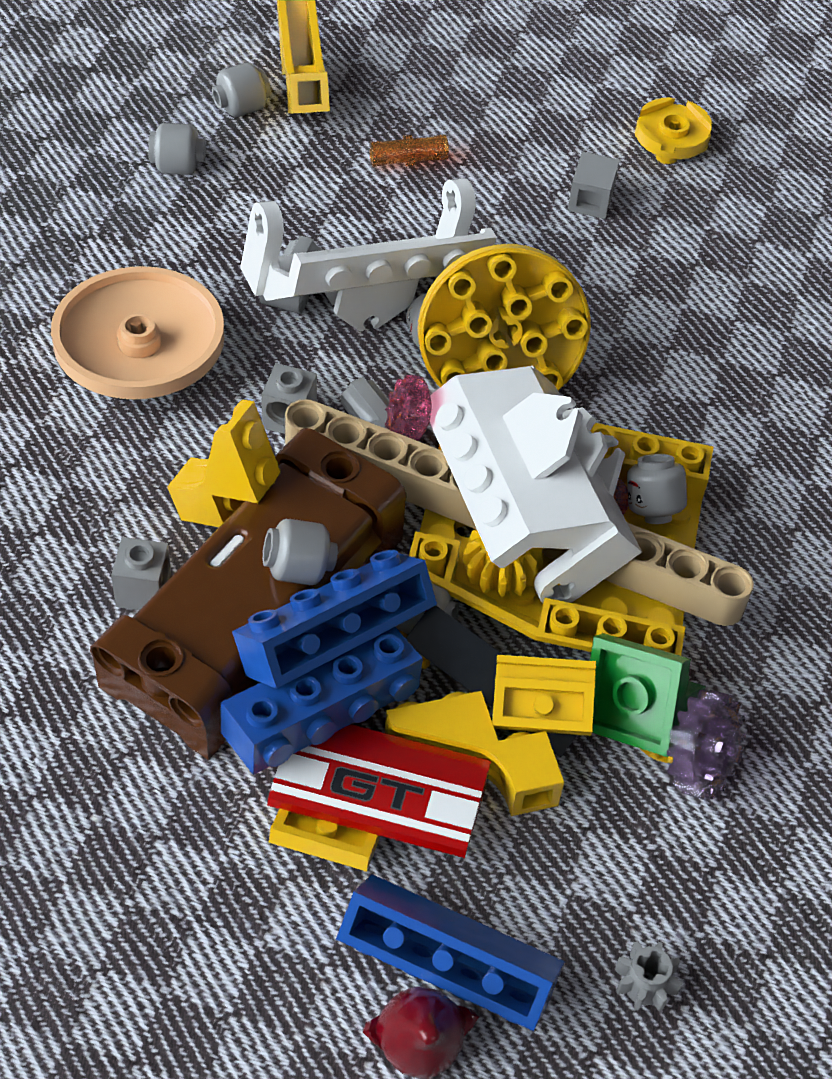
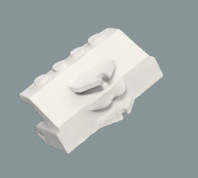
M465 178L451 179L445 182L442 190L443 212L435 236L306 253L301 252L279 256L284 233L281 210L275 201L256 202L252 207L241 269L255 296L263 295L265 300L268 301L325 293L330 303L334 305L333 310L337 317L357 330L364 331V322L367 318L375 316L371 320V324L374 329H378L408 308L413 302L419 279L439 276L443 270L460 257L482 247L494 245L497 237L491 228H483L479 234L468 235L475 213L476 197L472 184Z
M533 365L456 375L421 402L491 562L499 568H505L532 547L569 549L537 574L534 580V588L542 603L544 602V597L572 603L642 553L613 497L625 453L620 448H616L610 457L604 459L608 448L617 446L618 440L601 432L591 433L590 430L597 420L583 407L568 410L569 408H574L576 402L571 397L560 396L556 386Z

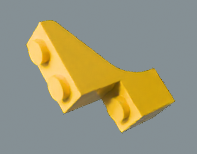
M277 0L282 75H286L288 113L330 111L328 73L325 71L322 59L315 0Z
M241 400L234 408L231 420L227 424L221 425L214 433L209 459L190 457L167 486L182 521L220 527L244 501L258 503L281 473L255 402Z
M482 691L467 694L464 692H454L444 696L442 699L424 703L405 702L394 709L386 710V734L490 760L491 765L488 779L503 795L511 816L559 806L564 780L547 732L542 731L532 734L517 732L509 735L504 740L498 741Z

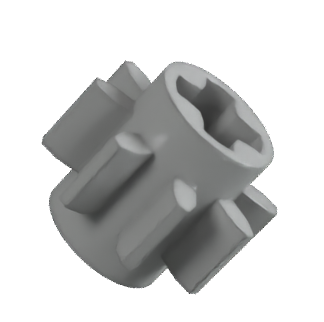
M636 941L633 943L630 951L631 959L626 957H619L615 971L625 977L620 980L616 992L617 994L627 993L629 998L634 1001V1010L638 1011L642 1005L654 1004L659 1011H662L667 1002L666 993L677 995L683 983L680 979L671 976L677 971L681 962L680 959H670L669 955L662 950L661 942H658L655 947L648 946L642 948L641 944ZM644 972L654 975L653 979L647 980L644 978Z

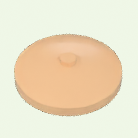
M126 267L100 273L73 288L61 300L55 310L51 323V336L54 354L60 367L73 381L82 387L114 398L148 399L180 391L197 382L214 366L224 345V318L220 305L213 294L193 278L164 268Z

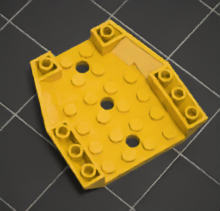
M595 423L590 430L591 433L601 432L618 440L617 446L608 448L604 459L610 457L616 448H620L625 453L613 497L626 522L695 549L701 505L709 480L714 446ZM645 455H671L674 457V462L681 464L685 468L687 506L681 512L672 515V521L668 523H646L644 516L637 515L629 509L627 471L633 465L638 464L639 457ZM425 509L420 531H415L409 556L425 560L431 583L447 590L453 598L536 641L591 652L594 636L605 633L681 656L686 628L683 626L685 612L606 580L597 584L572 603L545 597L542 603L534 586H525L521 596L511 590L507 591L502 599L498 591L493 589L483 594L480 584L469 583L467 569H465V564L463 563L464 549H466L469 537H462L455 531L459 527L470 526ZM544 556L543 566L540 568V571L554 560Z

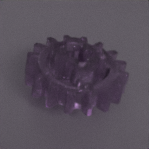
M699 690L698 698L690 696L687 699L688 711L679 710L677 716L680 724L679 726L674 725V728L670 731V742L674 743V746L667 750L666 755L673 757V762L667 769L669 775L675 776L672 786L680 789L681 794L704 800V798L714 799L716 790L722 792L726 790L727 776L734 778L736 772L733 765L734 763L739 764L742 759L744 747L740 746V743L746 739V734L740 733V727L745 722V716L738 714L741 704L733 700V695L714 690Z

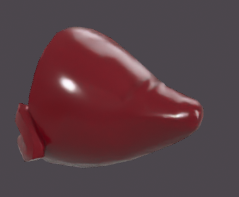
M414 986L395 995L387 1003L379 1016L366 1022L362 1033L373 1044L383 1050L388 1061L399 1072L413 1078L431 1079L451 1068L462 1050L464 1036L472 1030L479 1016L470 1008L456 1005L440 990Z

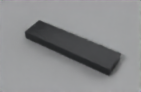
M435 605L426 610L406 637L408 642L420 655L470 692L482 691L485 703L493 708L497 655L503 654ZM524 731V732H528V733H530V734H532V733H537V732H531V731ZM547 733L553 752L559 758L563 756L577 736L574 734Z

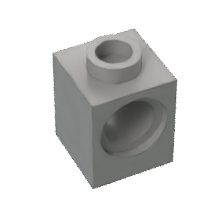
M582 151L572 181L568 211L606 219L615 188L620 159Z
M275 363L261 394L262 424L265 429L285 434V412L287 407L298 400L308 399L317 402V373Z
M127 537L121 538L111 574L116 607L140 610L171 578L168 543Z

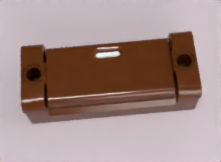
M310 428L301 429L275 455L281 473L258 503L244 501L133 617L121 615L90 646L98 688L116 700L130 702L177 733L189 748L207 760L226 741L221 734V702L261 683L246 676L232 631L248 624V619L258 612L276 610L290 603V597L300 591L318 589L330 583V578L338 572L358 569L370 563V558L374 554L385 550H393L403 539L407 494L401 482L385 470ZM283 519H295L325 525L330 535V542L337 543L338 547L334 570L332 572L326 571L321 581L316 585H305L274 579L270 568L263 565L262 559L264 541L269 528L275 529Z

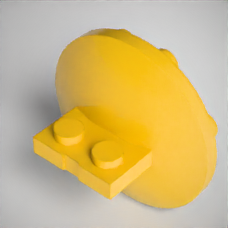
M497 244L482 247L460 257L435 279L420 309L417 330L418 343L425 366L439 387L456 375L533 365L559 390L571 379L584 358L590 338L591 320L589 306L581 286L574 275L558 259L542 250L526 245Z

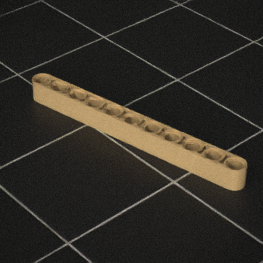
M308 399L298 400L287 407L285 412V445L301 429H313L397 478L406 490L407 502L477 529L442 450ZM627 523L642 553L604 580L718 625H734L741 620L754 584L752 576L747 570ZM542 548V553L544 556L556 560L569 549Z

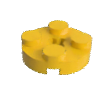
M668 97L648 102L640 111L635 128L636 138L646 150L656 154V159L663 164H674L678 159L692 158L705 152L711 137L712 120L708 113L699 105L687 101L686 106L674 104L675 98Z

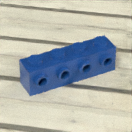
M397 550L381 551L370 558V563L358 569L338 572L330 578V583L318 589L303 590L290 597V603L276 610H264L252 615L248 619V624L232 631L246 676L277 689L437 605L426 561L400 554Z
M393 627L277 689L264 683H259L221 702V734L253 775L268 767H277L286 762L292 754L312 744L318 745L327 741L338 730L354 722L361 723L369 719L375 711L394 701L400 702L409 698L419 689L423 658L396 627Z
M373 874L353 891L336 940L355 948L365 955L373 956L403 970L410 976L429 982L462 1000L472 1002L500 1015L509 1022L519 1024L532 1031L535 1030L548 1006L565 961Z

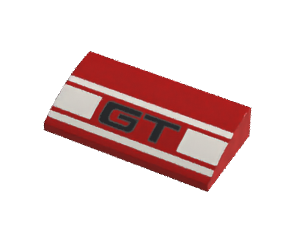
M350 724L335 732L327 741L318 745L312 744L292 754L286 762L279 765L268 796L267 806L465 858L486 789L491 761Z

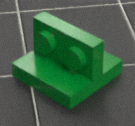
M605 633L594 636L590 661H596L592 733L665 757L676 753L682 715L703 705L706 689L704 685L689 681L690 677L688 674L691 659Z

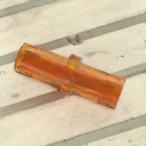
M445 134L422 138L403 135V138L399 140L371 141L369 143V156L372 167L398 163L414 166L415 162L447 160L449 153L448 139Z

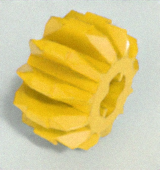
M472 530L466 549H464L463 563L465 564V569H467L469 583L480 584L483 594L492 589L496 590L502 599L507 591L511 590L521 596L525 586H534V580L543 566L544 554L542 553V548L532 547L505 568H499L491 562L478 530Z

